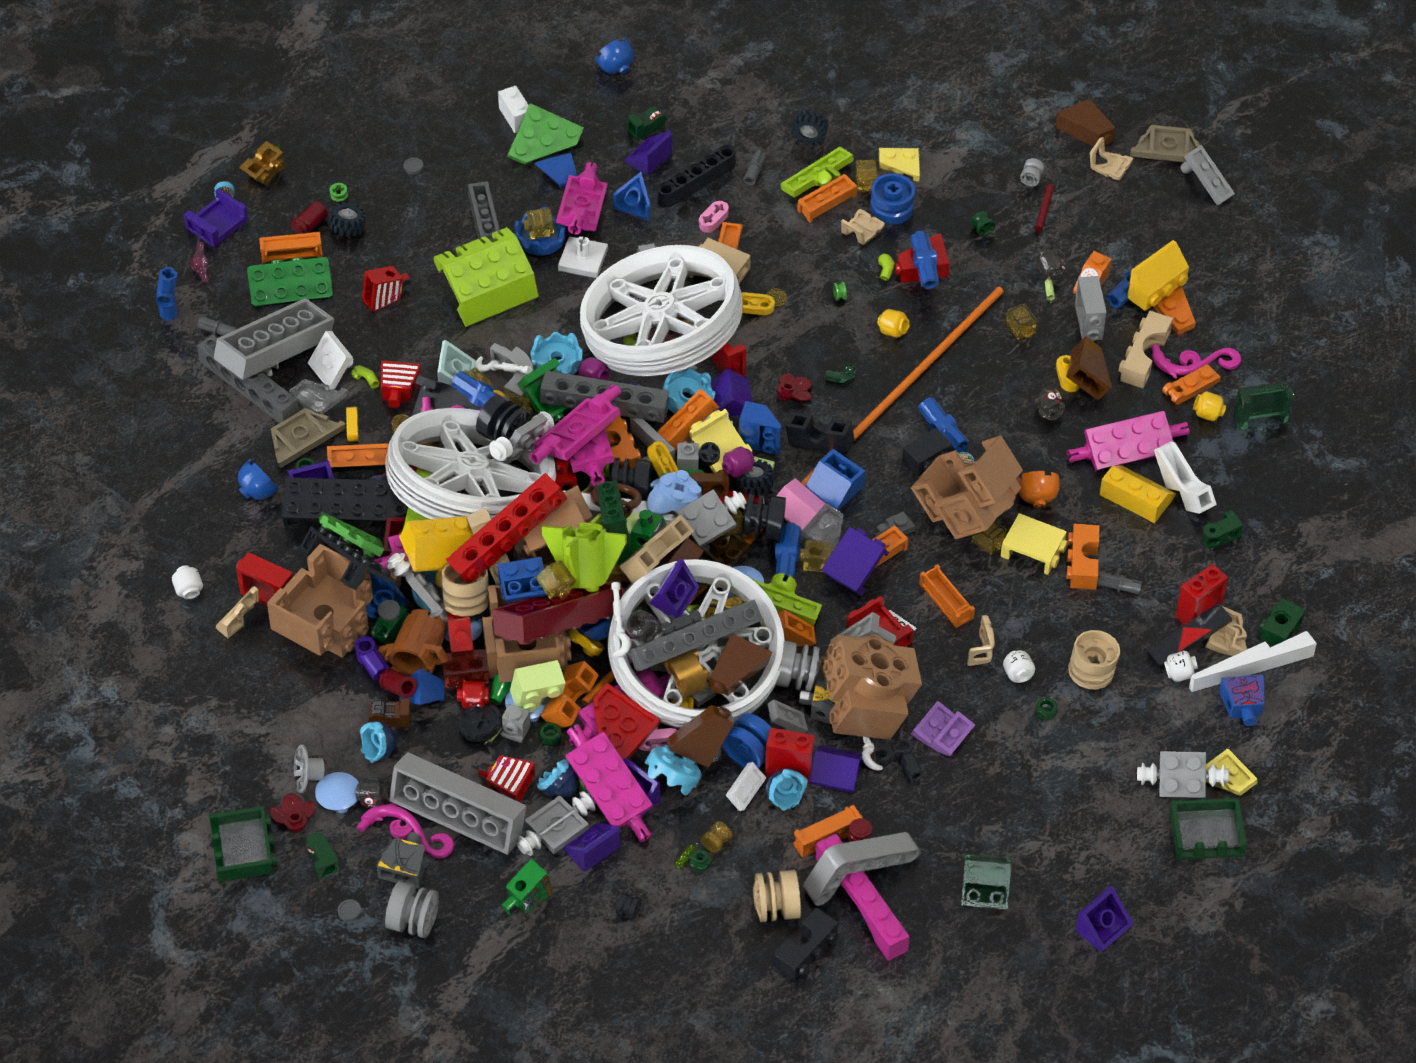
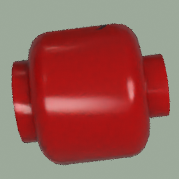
M464 681L462 689H457V702H461L464 709L475 706L482 708L484 704H489V687H485L482 681Z

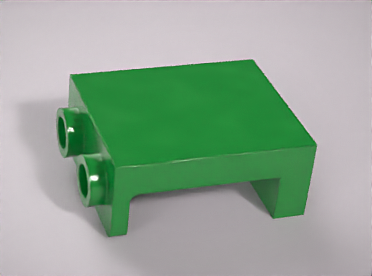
M556 358L525 375L517 383L538 414L540 412H547L552 416L554 423L564 417V413L567 411L570 413L575 409L540 403V388L545 372L559 373L556 368L560 363Z

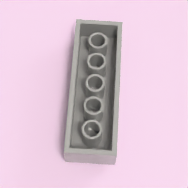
M304 298L217 338L214 359L244 380L318 345L325 331H332L334 318Z
M409 752L394 765L390 802L507 855L517 845L518 836H522L526 805Z

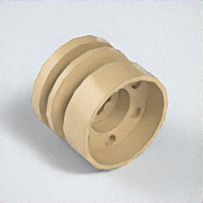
M449 564L443 568V606L449 613L458 616H473L487 609L489 605L488 569L471 584H466Z
M1098 630L1086 631L1077 637L1068 665L1069 675L1076 684L1086 689L1097 690L1111 683L1120 655V646L1116 639L1110 634Z
M780 871L778 882H774L771 872H767V883H764L762 873H756L753 895L755 909L759 915L760 922L767 921V911L770 912L771 920L776 921L777 910L782 911L784 920L799 919L801 906L796 871Z

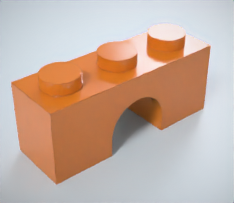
M618 416L605 428L609 444L616 445L611 447L614 459L615 457L621 458V467L623 468L625 459L629 458L630 467L635 468L636 461L641 459L639 450L634 448L632 434L627 432L628 427L625 418L621 419V416ZM614 462L609 463L611 469H612V466H613Z
M1074 524L1073 532H1068V545H1072V547L1068 549L1067 562H1071V566H1067L1066 578L1070 579V588L1096 590L1099 559H1089L1085 556H1097L1099 525Z
M585 661L568 665L563 673L565 680L563 694L550 698L540 716L547 723H556L560 728L571 726L578 715V711L581 709L575 701L582 694L591 691L599 674Z

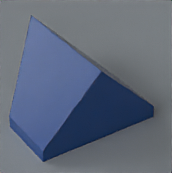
M564 153L534 163L557 182L560 188L566 186L569 175L577 177L571 153Z
M640 172L614 192L613 208L649 221L651 219L650 201L642 173Z
M370 573L373 598L370 604L366 605L367 616L378 619L380 617L378 607L385 600H394L400 606L410 603L395 584Z
M419 669L410 675L417 683L416 692L410 697V703L422 705L438 700L444 701V680L423 669Z

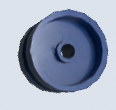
M895 173L884 174L878 177L873 182L871 189L870 210L872 215L886 224H899L908 220L914 210L915 187L913 182L908 177Z
M742 713L734 721V725L724 740L722 748L728 757L741 767L745 768L747 763L753 762L759 768L766 760V745L771 726L754 714Z

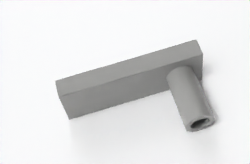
M1202 145L1184 156L1186 161L1181 165L1182 172L1189 174L1194 171L1217 206L1235 194Z
M630 418V430L647 447L656 441L664 443L676 463L675 449L644 419ZM648 456L643 458L644 460H650Z
M873 612L839 634L858 638L877 635L889 642L895 643L896 635L879 626L880 616Z

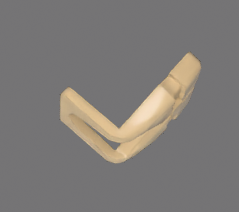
M1100 137L1090 151L1091 169L1106 177L1110 176L1115 180H1121L1133 162L1132 157L1105 152L1104 138ZM1097 149H1099V154L1108 163L1095 165Z
M859 209L855 213V217L849 222L841 220L842 233L848 235L855 232L858 242L862 245H865L874 238L877 232H880L885 227L883 221L876 217H871L869 213L862 209Z
M987 615L981 617L979 636L983 646L969 650L968 666L989 663L992 659L995 640L991 621ZM978 654H986L985 658H973Z

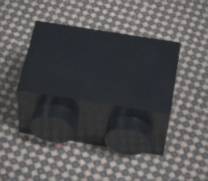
M935 428L903 447L902 461L917 476H920L939 455L951 452L952 443Z

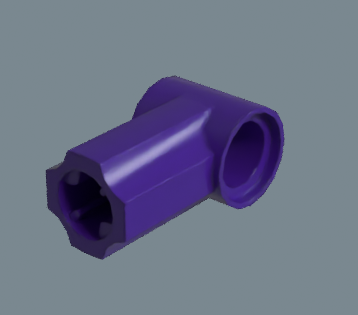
M363 636L357 639L355 649L358 662L364 665L373 680L379 681L381 673L386 669H390L378 652L375 642L371 637Z

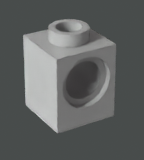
M678 443V470H698L699 443Z

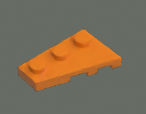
M1182 286L1176 288L1170 296H1165L1154 306L1159 314L1173 318L1171 328L1177 335L1195 328L1196 322Z

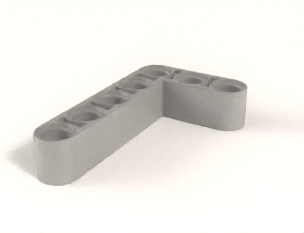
M907 832L833 845L823 853L804 882L803 888L816 906H820L830 900L847 874L911 862L919 856L920 849Z

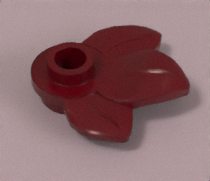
M790 373L783 374L779 378V385L776 389L777 396L783 401H791L793 398L798 401H809L813 398L807 392L812 386V381L805 377L795 378Z
M289 793L283 798L282 806L270 808L269 812L275 823L285 824L287 829L297 833L304 830L307 819L314 815L315 804L313 801L302 802L298 795Z

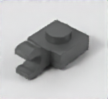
M901 512L886 519L885 523L878 525L877 529L880 532L876 533V536H879L894 525L904 535L914 532L915 525L904 512Z

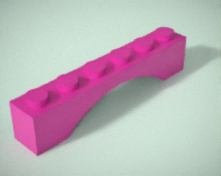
M837 834L816 843L817 861H819L829 847L843 844ZM862 871L847 874L840 885L846 890L860 910L875 943L886 959L889 961L907 952L909 935L865 873Z

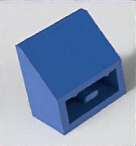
M746 401L739 419V435L745 445L749 444L753 450L779 455L781 424L766 405Z
M832 449L819 461L805 487L828 506L838 511L865 487L866 471Z
M541 557L498 564V580L505 602L550 595Z

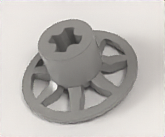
M302 744L296 750L293 766L294 777L301 776L297 780L296 787L299 794L305 792L308 780L320 781L324 777L323 759L308 758L307 749Z

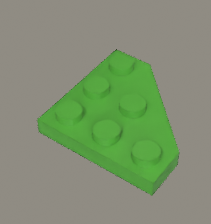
M530 103L507 157L526 165L537 159L557 154L565 149H571L577 145L584 127Z
M322 512L319 518L322 528L338 533L343 541L352 545L356 544L368 556L374 557L377 555L381 557L384 551L381 539Z

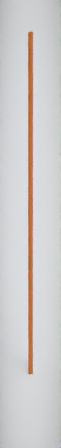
M997 287L853 430L855 440L1004 292L1001 287ZM813 471L810 472L800 483L806 486ZM755 528L750 532L749 537L744 538L749 544L756 539L754 538ZM706 588L697 591L696 594L694 595V597L692 598L691 602L689 603V605H690ZM612 670L581 700L583 705H589L607 683L610 684L615 679Z

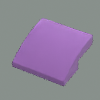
M937 701L912 731L911 735L932 749L950 757L975 724L959 711L954 714Z

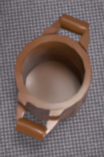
M413 610L405 619L395 642L380 646L378 652L386 663L392 664L391 669L398 672L401 671L402 673L412 675L419 669H423L433 673L436 665L446 663L449 660L441 646L446 636L447 626L445 621L440 616L437 619L429 616L428 610Z

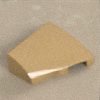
M255 586L216 625V629L227 638L244 626L243 616L254 608V604L259 601L258 589Z
M1222 606L1231 616L1232 622L1209 636L1205 647L1219 653L1234 656L1248 650L1245 642L1247 635L1242 627V615Z

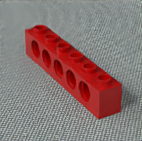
M544 473L445 560L466 584H471L568 498L562 489Z

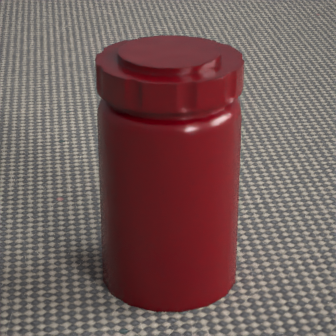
M315 201L291 222V228L296 234L310 233L328 217V211L324 205Z
M386 669L380 675L379 684L386 691L403 698H410L416 692L417 683L413 677L393 669Z
M858 818L850 823L848 842L870 839L872 837V825L868 820Z

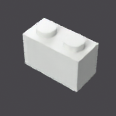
M517 86L498 91L499 109L513 131L517 133L529 105Z

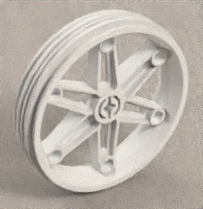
M689 245L661 246L628 256L609 267L597 277L583 297L580 309V324L588 348L597 359L606 363L609 369L633 376L663 375L693 366L710 357L724 346L733 336L740 323L743 298L734 271L718 254L705 248ZM687 275L712 279L711 281L683 288ZM659 279L654 290L639 286L646 282ZM672 279L675 282L672 291L668 293L666 290ZM632 294L645 300V302H639L629 296ZM718 300H724L721 307L710 319L704 318L695 312ZM614 301L620 302L627 307L623 311L600 320L603 313ZM678 317L694 323V326L678 320ZM656 327L657 329L652 340H648L650 329ZM669 330L684 334L679 338L663 342ZM639 332L635 346L610 342L611 339Z
M442 408L413 415L398 426L389 442L385 467L387 480L394 494L405 505L429 519L463 517L487 508L491 519H493L520 495L501 497L498 489L522 493L544 473L555 482L556 469L554 457L548 455L540 464L533 463L529 457V454L535 450L533 446L529 450L524 449L515 459L511 457L507 461L496 460L491 455L489 448L490 443L494 440H489L476 431L479 410ZM442 441L445 448L426 446L422 444L428 442ZM456 443L459 444L463 452L457 450ZM473 443L483 445L484 447L477 449ZM513 460H518L532 472L508 464ZM408 465L433 472V474L423 478ZM480 485L484 486L488 493L487 495H484L479 487ZM465 489L469 495L457 493V491Z
M697 559L684 560L696 582L712 584L698 609L702 619L712 600L718 602L714 615L723 611L729 591L744 602L755 599L763 619L760 621L762 627H745L731 633L741 638H748L749 642L772 652L770 661L765 667L762 676L750 691L745 684H742L728 696L723 694L730 703L722 707L727 708L732 713L733 720L735 721L742 713H752L759 708L768 698L780 674L778 668L783 654V642H785L782 624L775 606L764 590L742 572L718 562ZM677 561L651 570L645 576L638 579L620 599L623 612L621 617L622 628L626 630L632 613L644 599L661 624L665 622L671 623L668 615L649 602L652 599L650 594L657 591L668 571ZM717 587H721V588H723L725 591L720 592V591H718L716 588H717ZM686 610L683 613V615H690ZM613 614L608 635V654L612 671L621 690L628 698L659 718L660 723L680 729L705 709L681 707L685 698H682L678 689L675 688L676 683L672 675L664 697L661 699L646 688L638 679L630 665L633 662L629 653L621 657L612 656L613 652L618 651L622 646L621 639L614 634L617 622L613 621L615 618ZM658 634L643 638L630 639V649L640 646L649 641H652L663 635ZM728 634L721 638H730L731 634ZM763 636L766 638V641H761L757 637ZM717 639L695 648L698 652L701 666L707 668L710 677L713 670L706 663L712 658L718 662L725 646L717 647ZM740 692L743 696L737 697L733 693ZM667 699H675L677 703L672 704Z

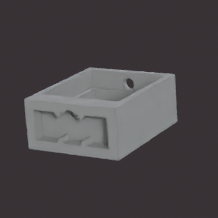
M1099 276L1078 277L1075 308L1082 339L1087 337L1091 341L1103 340L1106 308Z

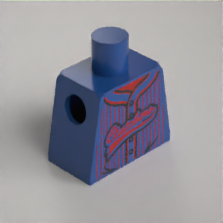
M1263 674L1221 678L1219 693L1229 716L1233 719L1242 718L1245 726L1255 725L1257 723L1256 717L1262 715L1264 708Z

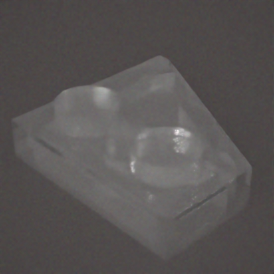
M305 379L289 390V393L298 400V403L306 409L314 411L316 414H324L347 397V390L341 388L340 391L329 389L327 384H317Z
M825 503L802 530L801 535L831 555L839 544L844 514L828 503Z

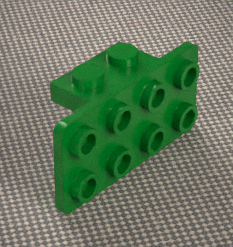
M326 257L312 259L293 258L287 262L275 260L271 261L270 264L253 265L247 269L253 306L297 302L304 298L308 300L330 298L333 295L329 260Z

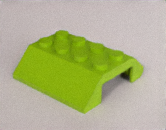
M507 227L492 233L493 243L484 236L480 240L476 239L462 245V248L460 246L457 247L455 250L458 257H455L450 251L444 252V255L439 254L433 257L439 273L444 271L458 300L459 307L457 311L465 328L539 297L534 272L517 237Z

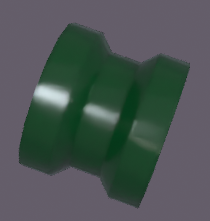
M986 211L978 212L971 219V225L977 228L976 231L979 236L989 235L996 227L995 222L990 219Z

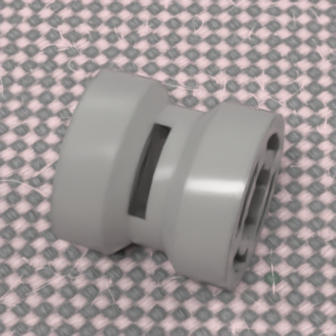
M1028 159L1020 175L1021 181L1027 186H1036L1043 173L1044 164L1038 159Z

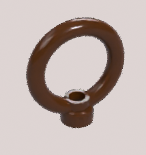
M618 483L620 492L633 497V500L629 502L622 499L625 516L628 518L632 513V509L640 505L642 496L637 489ZM595 487L590 497L592 502L600 507Z

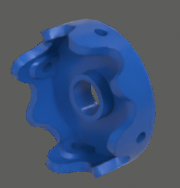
M547 207L540 208L537 213L527 212L524 214L521 222H515V236L523 251L537 256L548 255L559 250L564 244L566 236L565 226L556 223L557 218L552 216ZM537 234H541V235H545V236H543V237H537L536 235H537Z

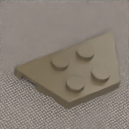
M1151 125L1147 129L1146 134L1141 136L1135 148H1131L1130 157L1185 162L1184 156L1199 147L1200 144L1195 140L1191 129Z
M304 408L272 427L271 434L278 467H284L346 429L345 423L343 421H339V423L331 421L329 416L316 414L314 411Z

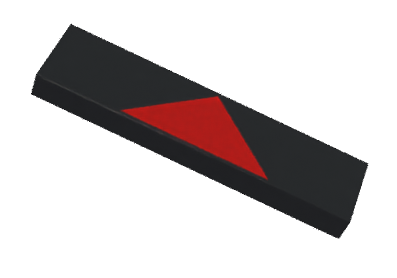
M1217 603L1149 648L1147 653L1161 669L1165 666L1164 662L1167 661L1168 655L1190 650L1232 622V618L1220 603Z

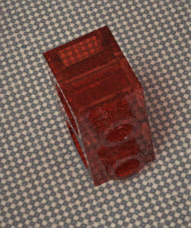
M486 649L446 653L449 660L446 663H442L445 688L461 687L464 681L489 683Z

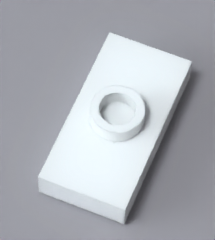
M753 762L747 763L727 792L726 797L739 811L745 810L765 781V775Z

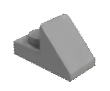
M772 700L767 704L770 712L771 728L806 733L808 731L803 712L776 700Z

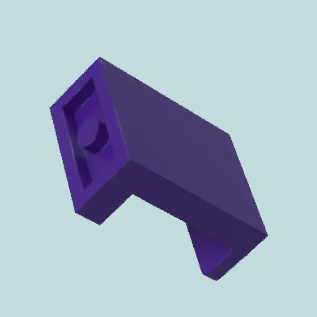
M219 188L215 191L216 199L197 214L190 210L184 214L186 228L213 247L248 221L245 204L238 202L229 193Z
M849 527L822 568V571L826 576L862 596L866 590L863 587L882 556H887L889 552L885 549L886 544L877 538L873 541L867 537L869 534L862 529L857 528L854 530Z

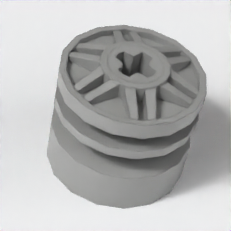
M785 640L783 642L782 659L778 668L780 674L775 685L788 688L791 679H796V690H800L802 681H805L804 691L811 692L819 671V647L813 646L810 656L807 655L809 645L805 644L802 652L797 653V643Z
M398 881L393 888L385 916L386 928L403 932L408 925L409 934L415 935L417 933L419 937L426 938L436 920L439 902L438 891L430 890L428 892L426 888L422 887L416 895L414 885Z

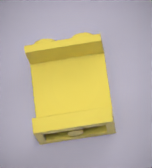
M726 409L721 412L716 410L704 422H696L691 426L689 432L692 441L699 443V450L706 442L718 445L720 449L719 461L709 466L713 473H719V470H723V456L726 452L740 446L752 452L749 444L745 445L727 417L728 412Z
M1019 513L1002 543L1001 557L1009 560L1013 551L1044 562V574L1048 575L1052 568H1056L1060 552L1064 553L1068 544V541L1065 540L1067 531Z

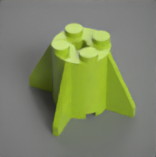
M597 515L590 523H579V527L572 528V524L565 528L542 526V536L557 565L559 563L564 564L575 580L568 588L569 590L586 588L588 592L598 591L599 586L607 582L627 543L626 534L606 532V529L602 530V515ZM559 565L558 567L565 580L570 575L563 565ZM569 578L565 582V588L573 582V579Z

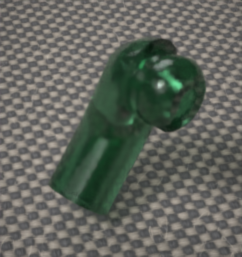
M847 364L841 372L827 369L825 379L844 383L854 378L856 374L855 366Z

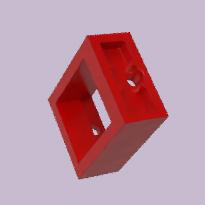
M249 552L243 559L238 561L236 566L240 594L245 595L255 586L259 594L258 602L266 606L273 595L280 588L283 589L293 578L291 571Z
M1212 564L1181 585L1176 618L1186 625L1217 603H1220L1222 606L1228 577Z

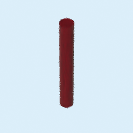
M1048 184L1035 225V230L1038 232L1043 230L1055 188L1053 184Z

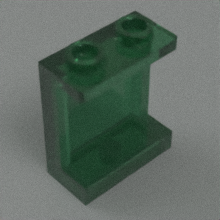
M1287 381L1238 388L1233 416L1239 431L1247 430L1249 419L1280 415L1283 423L1288 422L1289 415L1292 413L1291 403L1295 397L1294 391L1289 388Z

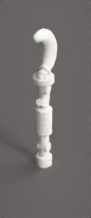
M479 357L475 362V369L478 372H487L490 369L493 371L503 369L504 371L515 373L519 371L524 374L532 372L531 366L523 367L522 365L518 366L517 364L505 362L499 364L495 360H492L487 365H483V357Z
M614 582L611 584V589L614 592L613 612L615 618L613 621L617 622L614 634L621 639L622 646L618 651L613 652L612 656L621 657L629 652L631 640L625 634V629L622 628L621 617L623 612L622 602L619 597L620 583Z
M863 737L865 743L862 753L863 762L873 770H882L883 767L871 759L870 754L873 753L875 747L871 743L870 737Z

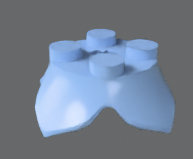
M684 470L667 473L651 483L653 490L647 499V509L654 514L661 515L675 511L677 515L679 509L702 496L701 487Z

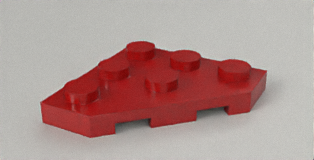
M608 683L593 698L597 734L599 735L604 731L622 760L624 758L630 759L660 725L659 718Z

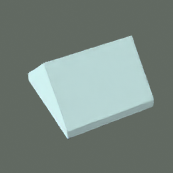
M444 340L442 342L437 372L438 381L452 385V379L459 371H464L473 377L476 360L447 340Z

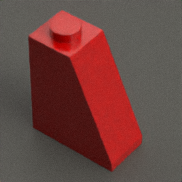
M936 234L929 238L932 249H935L937 253L936 268L938 278L948 277L949 259L941 234ZM912 247L898 254L897 263L894 264L895 274L899 275L901 283L920 281L918 268H915L913 263L914 251Z

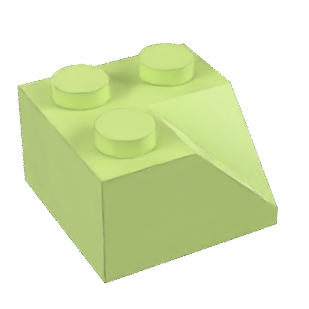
M558 660L515 669L510 688L515 706L529 710L531 713L540 708L546 697L555 698L563 694L565 680Z

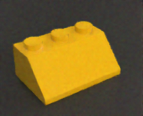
M1172 240L1131 271L1127 298L1145 311L1152 306H1156L1165 296H1170L1176 288L1183 286L1188 280L1189 266L1176 241Z
M1113 465L1102 478L1100 496L1153 523L1158 520L1176 496L1175 492L1122 465Z
M463 516L408 521L399 538L413 572L443 570L448 564L445 559L474 534L467 517Z

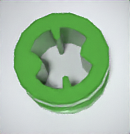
M335 183L330 187L329 191L332 200L336 202L346 200L348 192L345 184Z
M841 282L839 285L833 283L835 301H839L840 298L843 300L847 299L844 282Z

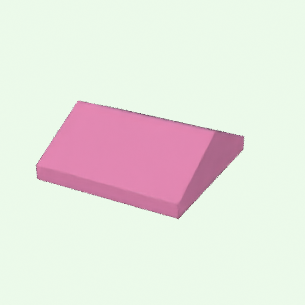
M796 478L785 485L776 495L786 497L784 520L800 526L802 531L827 507L826 503Z

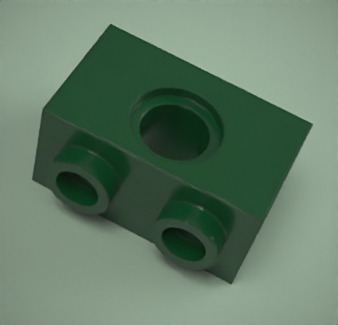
M1282 598L1278 605L1274 604L1269 612L1270 617L1261 622L1259 641L1266 642L1269 646L1273 647L1292 638L1303 623L1305 609Z

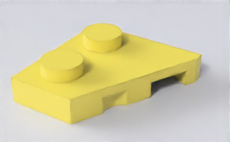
M879 148V168L893 171L895 174L903 175L905 173L913 176L914 181H919V148Z
M1226 749L1206 764V771L1208 773L1209 768L1213 764L1216 769H1221L1223 764L1225 769H1229V783H1224L1223 787L1221 782H1216L1215 787L1241 796L1257 784V778L1229 749Z

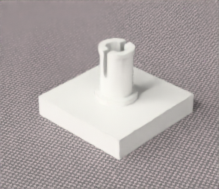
M582 236L578 238L569 237L558 264V271L597 278L608 251V244L590 241L587 237L583 239Z
M325 331L308 364L328 389L335 390L345 370L352 366L353 357L332 331Z

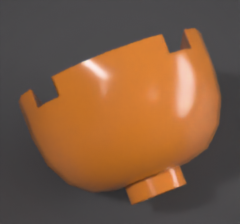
M1033 471L1022 474V479L1017 477V481L1022 487L1019 490L1020 497L1035 508L1045 507L1059 493V475L1051 472V476L1045 475V471Z

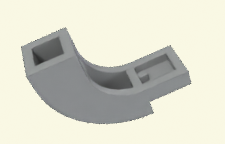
M496 343L490 347L491 361H498L499 364L505 362L517 364L518 366L522 365L523 367L531 366L532 371H534L528 355L517 346L512 352L508 348ZM519 371L516 373L511 372L514 376L504 386V395L513 404L523 408L529 400L517 383L527 374Z

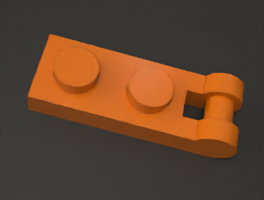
M1206 364L1173 383H1167L1162 391L1167 396L1170 395L1172 397L1171 400L1176 405H1179L1220 382L1221 377Z

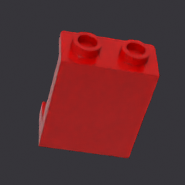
M727 342L709 357L720 373L729 368L743 377L746 376V348L743 343L731 348Z
M882 596L870 600L865 606L858 610H853L847 616L846 629L873 612L880 616L879 626L896 635L895 646L906 647L913 643L914 630L909 624L903 627L884 606V598Z
M771 728L766 745L765 777H771L780 769L791 768L802 774L808 780L807 784H810L813 766L812 750L815 736Z

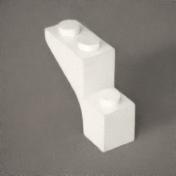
M1169 442L1154 450L1166 488L1180 491L1186 511L1200 514L1217 505L1211 486L1204 484L1195 476L1176 443Z

